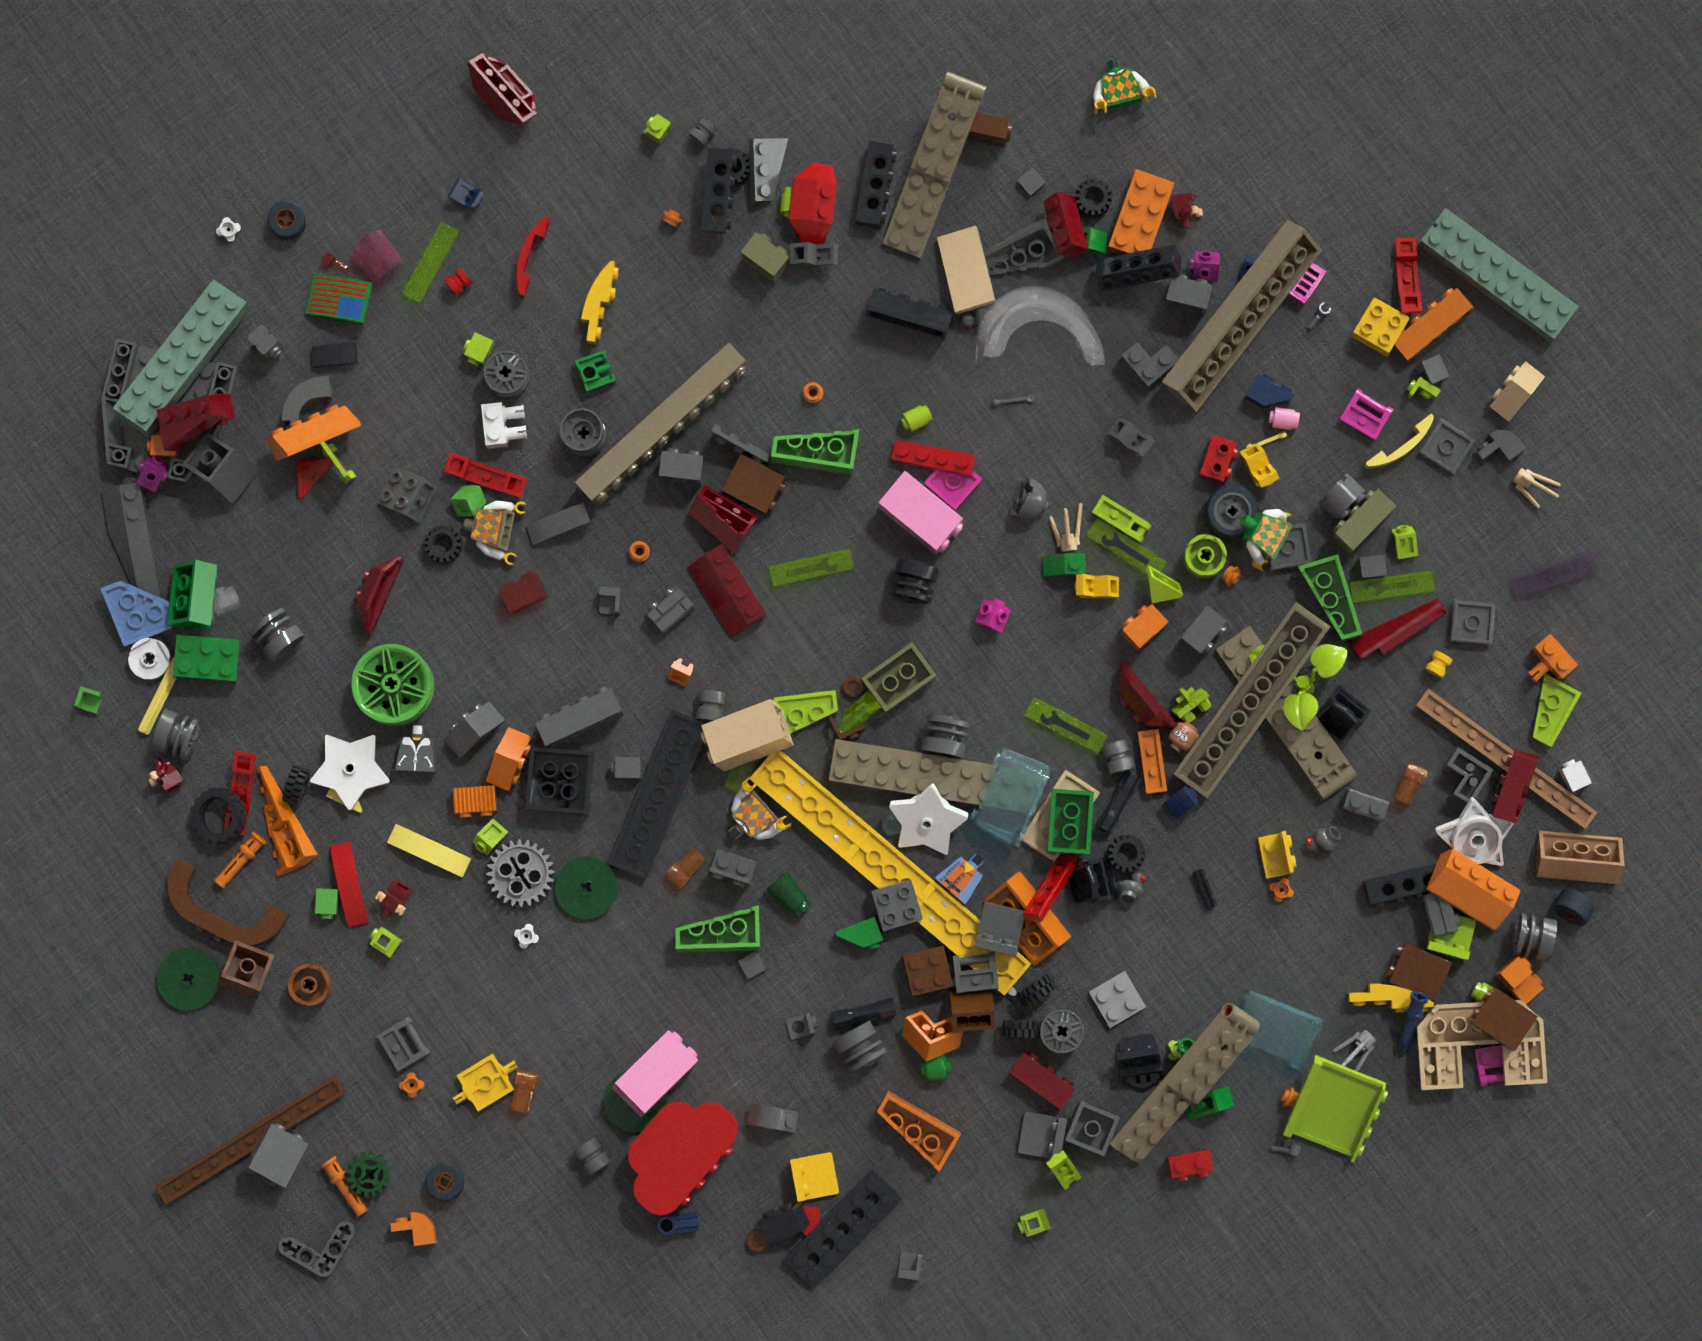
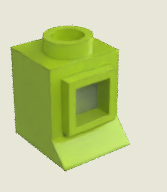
M384 927L380 929L375 928L369 937L372 940L370 945L389 958H393V953L397 947L404 942Z
M1044 1208L1020 1216L1021 1221L1017 1222L1021 1234L1025 1233L1026 1237L1051 1229Z

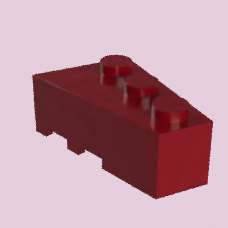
M205 395L157 409L163 449L165 451H179L186 443L196 439L197 435L202 431L208 430L223 419L225 411L222 396Z
M706 485L697 494L688 512L734 554L748 537L758 518L756 514Z
M1515 749L1514 754L1509 753L1505 764L1509 766L1507 774L1502 773L1499 785H1502L1500 793L1496 792L1492 804L1496 806L1492 816L1517 824L1539 759L1538 756Z

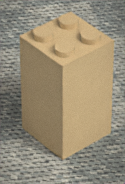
M772 699L701 725L703 729L701 737L703 742L708 744L709 748L707 752L709 761L724 772L794 746L782 708Z

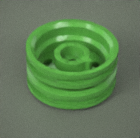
M398 644L377 646L361 657L353 671L351 686L357 705L366 715L380 724L388 726L409 724L422 716L432 701L434 695L432 672L422 657L406 646ZM397 662H403L404 667L402 669H397ZM381 665L383 672L377 673L375 670L376 666ZM412 677L417 678V683L415 685L410 684V679ZM391 679L397 682V685H394V689L387 686ZM370 685L376 686L374 693L369 692L368 687ZM404 697L410 698L409 704H403L402 700ZM384 701H389L390 706L388 708L382 707Z

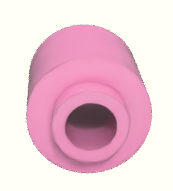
M1275 407L1274 411H1270L1269 423H1272V428L1297 429L1300 413L1292 409Z

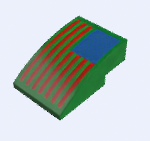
M313 274L305 314L365 326L374 285L371 282L350 278Z

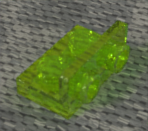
M871 691L866 692L843 712V723L837 727L841 735L863 724L881 708Z

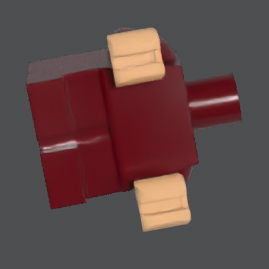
M1193 193L1171 195L1176 219L1182 222L1183 229L1190 228V220H1193L1194 215L1196 217L1203 216L1202 209L1193 206V201H1195Z
M161 758L153 761L156 768L155 771L149 773L150 779L148 781L152 787L160 783L162 785L161 791L166 795L183 785V779L179 772L168 761L163 763Z
M396 879L391 882L386 892L379 891L375 899H379V902H382L381 904L385 906L382 911L384 915L389 916L392 911L403 915L407 909L405 903L413 890Z

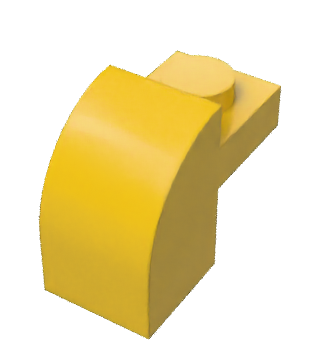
M1258 443L1239 452L1256 486L1261 488L1269 486L1274 481L1280 479L1277 471L1270 465L1264 449Z
M1077 574L1075 582L1076 595L1087 599L1119 598V577Z

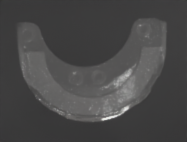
M1027 286L1009 291L989 307L978 328L976 363H981L986 357L994 358L1000 356L1004 352L1009 337L1020 326L1033 321H1049L1064 327L1075 337L1077 351H1082L1084 360L1088 364L1093 365L1092 372H1097L1105 365L1103 347L1089 317L1073 299L1055 289L1042 286Z

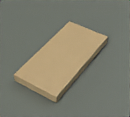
M977 226L937 237L955 313L960 314L996 303Z
M1067 770L1063 772L1053 788L1094 792L1093 803L1100 794L1099 791ZM1050 792L1020 840L1055 862L1060 853H1047Z

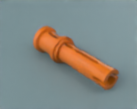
M255 831L251 832L252 836L244 845L241 844L239 846L240 851L217 878L214 879L222 888H225L249 859L255 858V853L262 845L267 844Z
M334 1156L322 1164L320 1168L326 1171L331 1179L330 1183L336 1184L356 1214V1217L366 1212L368 1208H366L360 1197L355 1194L354 1188L349 1189L351 1184L345 1181L347 1173L342 1170L336 1161L337 1157Z

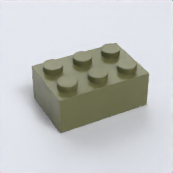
M1379 489L1375 493L1371 490L1360 501L1363 505L1361 507L1356 505L1346 516L1348 520L1346 522L1342 520L1332 530L1334 535L1331 539L1348 555L1396 507Z
M911 642L862 677L861 681L886 714L934 680L936 674L913 642Z

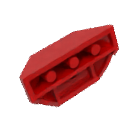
M812 163L793 178L788 220L799 236L801 243L809 242L820 245L826 241L832 225L837 187L833 166Z

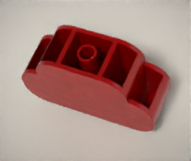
M673 1102L664 1106L629 1148V1163L633 1170L639 1174L634 1182V1195L637 1201L649 1212L656 1215L669 1214L680 1205L684 1207L692 1198L690 1193L693 1189L698 1191L706 1182L703 1179L707 1173L713 1174L720 1164L717 1161L721 1157L726 1158L732 1152L733 1148L731 1145L735 1142L739 1131L738 1122L734 1115L718 1103H704L695 1109L683 1102Z

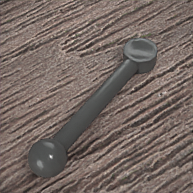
M1029 394L1027 397L993 399L992 405L997 407L999 404L1022 401L1032 403L1035 397Z

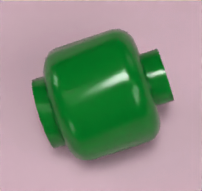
M945 1054L927 1062L922 1059V1076H925L928 1081L946 1080L948 1073H952L951 1060L947 1061Z

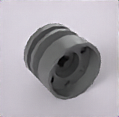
M500 351L493 354L487 360L484 367V377L489 389L495 395L505 399H512L520 396L529 384L530 374L525 361L518 354L512 351ZM504 369H508L511 372L507 378L502 374Z
M585 408L574 409L567 413L561 421V438L568 449L576 456H594L605 446L607 440L606 428L599 416L592 410ZM584 431H587L589 435H586L585 439H583L580 434H584Z
M283 608L264 616L249 632V636L252 639L257 638L255 641L257 645L268 643L262 652L271 663L290 652L305 637L297 625L289 628L286 627L290 623L291 617H284L287 612Z
M165 709L156 726L151 749L166 754L170 747H173L172 757L177 758L180 754V759L187 761L195 749L199 738L200 720L194 718L191 722V717L186 716L180 724V714Z
M928 715L926 721L935 724V726H925V730L932 732L933 737H923L921 751L943 757L964 759L966 745L957 740L958 738L968 737L967 733L959 730L969 729L970 723L953 716Z
M1520 913L1512 934V955L1518 957L1522 950V956L1527 958L1530 951L1533 950L1534 960L1548 963L1555 945L1557 920L1542 917L1537 926L1534 915L1530 916L1527 923V914Z
M1066 1009L1055 1010L1042 1019L1039 1037L1042 1044L1049 1051L1068 1053L1075 1050L1081 1044L1084 1037V1026L1081 1019L1074 1012ZM1058 1026L1067 1028L1065 1037L1057 1035L1059 1031Z
M870 1021L832 1042L839 1054L849 1052L850 1056L844 1060V1064L854 1060L855 1065L848 1068L850 1073L867 1068L879 1061L884 1053L888 1052L885 1047L876 1051L875 1047L881 1044L882 1041L871 1042L870 1038L876 1034V1031Z

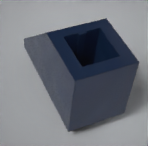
M1258 374L1245 399L1263 409L1291 402L1294 395L1291 394L1292 390L1284 385L1278 386L1273 383L1274 379L1270 376Z
M1185 786L1163 804L1177 820L1198 803L1197 798L1199 796L1192 787L1188 789Z

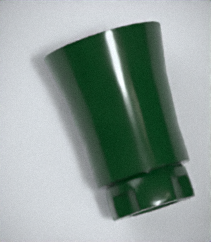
M788 870L766 889L790 913L792 912L796 918L812 905L807 900V896L795 883Z

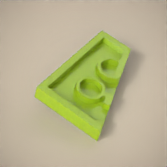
M1545 674L1533 739L1552 748L1582 693Z
M836 690L774 698V702L782 708L790 734L838 712Z

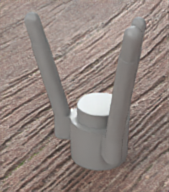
M1364 1030L1362 1033L1357 1032L1353 1037L1333 1049V1052L1336 1053L1357 1040L1355 1042L1357 1048L1341 1064L1342 1066H1346L1361 1050L1364 1054L1354 1069L1357 1072L1360 1070L1369 1053L1375 1048L1373 1045L1377 1041L1367 1030Z

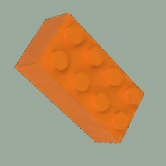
M1137 169L1135 170L1107 251L1123 255L1152 249L1175 182Z

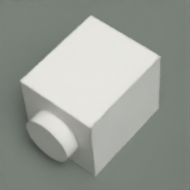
M1573 759L1562 764L1564 769L1559 770L1569 792L1572 793L1592 783L1581 761L1575 763Z

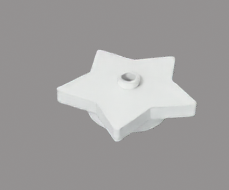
M325 735L326 761L314 774L310 782L334 789L348 810H352L365 790L390 783L388 777L375 762L376 736L371 735L349 743ZM347 765H353L354 769L352 772L346 771Z
M931 784L921 794L911 799L890 801L889 808L902 825L898 844L899 848L924 844L947 855L950 833L968 819V813L951 806L941 797L934 784Z
M1471 797L1458 819L1440 825L1435 830L1452 849H1455L1477 864L1488 863L1503 866L1502 841L1514 823L1488 814L1475 798Z

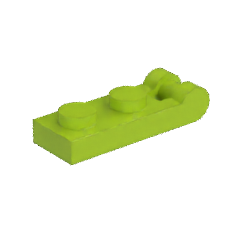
M1104 495L1101 496L1092 511V514L1125 533L1138 543L1143 541V535L1152 526ZM1134 523L1139 525L1136 532L1131 529Z
M1064 1151L1053 1155L1046 1163L1064 1190L1068 1189L1072 1182L1082 1178Z

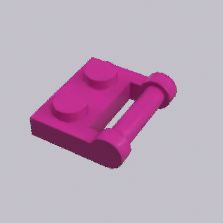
M1358 388L1339 420L1375 441L1391 415L1393 408L1385 407L1363 394V391ZM1359 400L1383 414L1381 419L1356 405L1357 401Z
M1502 1045L1474 1049L1480 1086H1487V1083L1504 1081V1073L1485 1074V1069L1503 1066Z

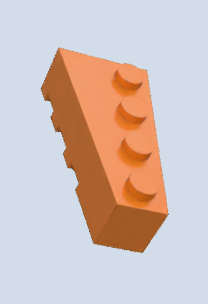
M1450 288L1442 295L1444 298L1438 304L1436 301L1426 308L1427 313L1422 317L1417 315L1409 322L1411 326L1406 330L1403 329L1394 345L1408 361L1432 343V340L1441 336L1448 327L1461 320L1465 313L1471 312L1474 309V306L1460 289L1456 288L1453 290Z
M890 1091L887 1092L877 1110L906 1141L915 1147L940 1172L958 1141L961 1132Z

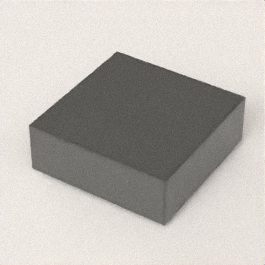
M1033 167L1017 180L1030 197L1046 184Z
M757 951L738 961L747 979L766 970Z

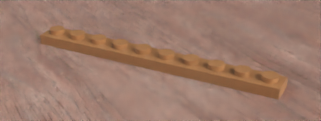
M1427 689L1416 704V707L1507 773L1509 766L1505 764L1509 753L1514 754V751L1430 689ZM1535 768L1529 790L1581 828L1586 829L1598 812L1538 768Z

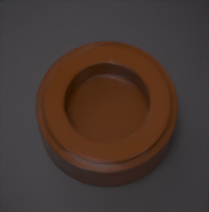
M852 676L844 681L843 691L848 697L855 698L862 694L864 684L860 678Z
M753 1231L748 1235L747 1246L750 1250L760 1252L766 1248L767 1242L761 1231Z

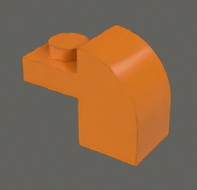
M410 1212L411 1221H408V1217L395 1218V1223H390L391 1232L412 1229L414 1246L437 1243L435 1226L432 1220L423 1213Z

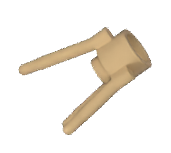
M1521 468L1513 480L1517 484L1515 488L1521 491L1537 509L1540 508V505L1524 487L1528 489L1532 484L1555 498L1559 497L1558 494L1534 479L1536 478L1560 487V483L1533 473L1529 469Z
M1082 503L1078 505L1075 537L1074 534H1070L1068 510L1066 508L1063 510L1066 534L1061 535L1062 539L1053 517H1049L1057 541V547H1061V552L1077 550V545H1080Z

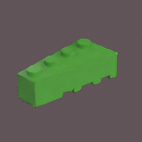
M859 429L846 432L812 433L810 435L774 436L771 463L853 475Z
M1338 554L1298 566L1341 640L1347 641L1363 636Z
M759 905L728 915L714 917L703 922L700 921L675 928L676 953L760 951Z

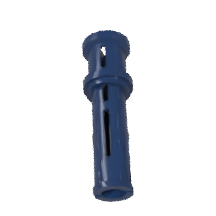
M1413 991L1410 994L1411 1001L1405 1009L1407 1017L1396 1045L1399 1051H1401L1403 1044H1405L1403 1052L1409 1051L1418 1020L1424 1015L1423 1008L1427 1004L1429 997L1419 991Z

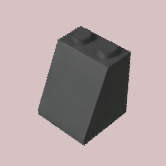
M209 432L204 435L182 464L213 491L232 504L258 472L235 449Z
M277 1123L266 1127L239 1173L274 1193L286 1188L308 1146V1143L304 1142L302 1136L286 1132V1128Z

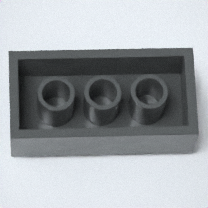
M603 687L595 691L596 695L593 697H581L576 700L577 704L571 707L567 704L558 708V713L552 716L547 713L539 717V722H536L535 725L545 746L552 748L623 715L613 690Z

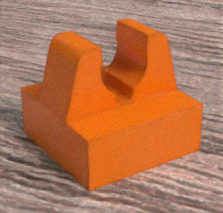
M679 658L673 662L667 678L686 687L693 671V664L690 663L686 667L681 664L683 659Z

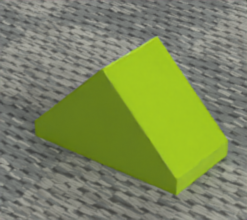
M1149 565L1146 567L1148 592L1152 603L1178 599L1183 596L1180 583Z

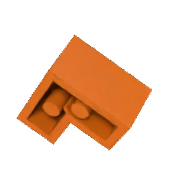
M1153 604L1149 607L1144 605L1136 612L1138 616L1135 619L1130 617L1121 626L1123 630L1120 634L1137 652L1169 623Z
M508 727L495 751L486 782L507 791L510 790L512 784H517L521 775L518 769L521 770L524 765V756L528 758L530 754V747H532L529 745L531 736Z
M1513 957L1494 974L1517 1000H1521L1525 1004L1530 1002L1544 989L1541 986L1542 980L1535 973L1531 974L1533 973L1530 969L1532 966L1524 957Z
M919 1011L905 1017L901 1035L927 1062L959 1048L963 1031L953 1032L952 1017L934 1024L923 1011Z

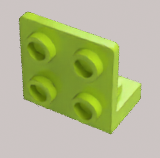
M1459 916L1461 926L1458 927V932L1433 938L1432 931L1430 930L1426 950L1467 961L1470 956L1469 948L1476 920Z

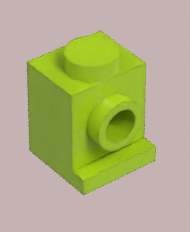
M657 114L647 121L646 129L643 133L661 144L672 128L671 122Z

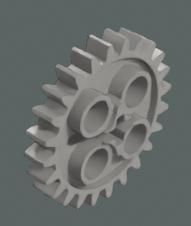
M518 839L517 845L511 840L510 847L502 844V852L497 849L495 850L498 854L497 858L490 857L494 864L487 865L492 869V872H488L486 875L491 876L493 879L488 881V884L495 885L491 891H499L498 899L505 896V904L511 900V905L515 906L518 901L520 907H523L524 901H527L528 905L531 906L532 899L539 902L538 895L546 897L544 889L551 890L547 883L554 882L552 878H549V875L555 873V871L549 870L553 862L546 861L550 855L543 856L542 854L545 849L537 850V843L531 847L529 840L526 841L525 845H522L521 839ZM522 853H527L530 857L529 862L525 865L519 863V856ZM511 857L515 859L521 870H526L524 876L531 885V889L527 888L521 877L515 876L518 872L510 861ZM505 864H509L512 867V872L507 876L501 873V867ZM531 872H540L541 878L538 882H531L529 878ZM515 882H521L523 885L520 893L512 891V885Z

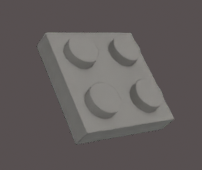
M1125 971L1089 991L1109 1028L1146 1007Z

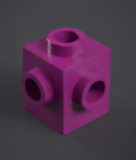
M1206 250L1195 251L1194 259H1190L1189 271H1193V280L1218 281L1220 253Z
M148 455L145 461L141 460L136 472H139L136 484L155 492L159 483H164L168 475V471H165L167 463L157 456L152 457Z

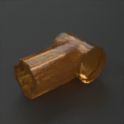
M1409 761L1393 799L1411 806L1419 786H1422L1429 770Z
M693 847L664 876L680 890L692 878L691 875L707 859Z
M517 1070L511 1110L529 1113L539 1073Z

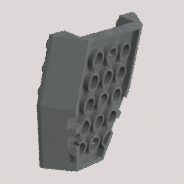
M116 339L101 397L106 462L109 465L139 473L136 471L141 460L145 461L150 454L147 450L148 440H151V437L147 438L117 417L113 407L158 350ZM208 362L176 404L205 395H215L218 393L231 395L237 366L217 362V364ZM213 425L210 430L202 431L197 435L196 439L182 446L183 448L179 450V459L173 457L172 459L161 458L167 463L165 471H168V475L165 480L188 482L193 473L182 465L207 432L217 437L223 426ZM159 426L152 435H157V432L160 431Z

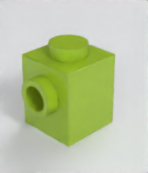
M474 332L472 339H468L463 347L464 355L468 358L467 362L477 367L479 364L485 366L495 345L494 341Z

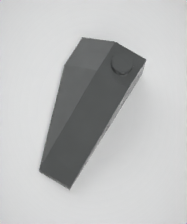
M1047 216L983 251L989 275L1016 270L1023 271L1037 267L1043 268L1065 258V256L1057 254Z

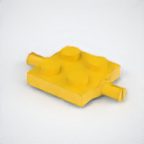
M491 1054L456 1075L462 1084L463 1092L453 1097L455 1103L458 1105L468 1098L473 1102L477 1111H480L515 1090L508 1077L510 1072L518 1068L517 1065L513 1066L516 1064L513 1060L503 1067L498 1063L494 1054Z

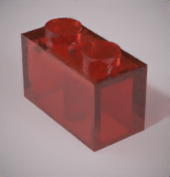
M532 571L522 575L521 580L515 583L512 580L503 584L502 589L499 590L511 615L548 597L537 572L533 574Z

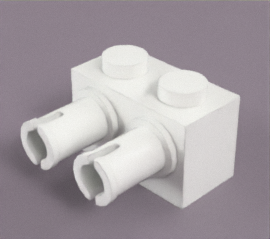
M502 402L481 404L487 449L508 447L509 440L527 439L526 425L507 428L505 424L509 419L525 418L524 405L505 407Z

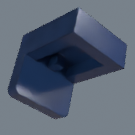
M457 178L448 197L465 208L474 210L481 204L484 192Z

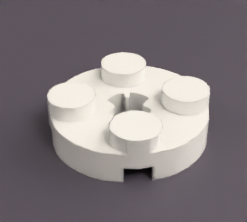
M151 638L137 641L132 646L128 657V663L132 672L145 680H154L163 676L171 662V655L167 646L161 641ZM150 653L151 656L154 654L153 664L149 662L146 664L144 662L146 654Z

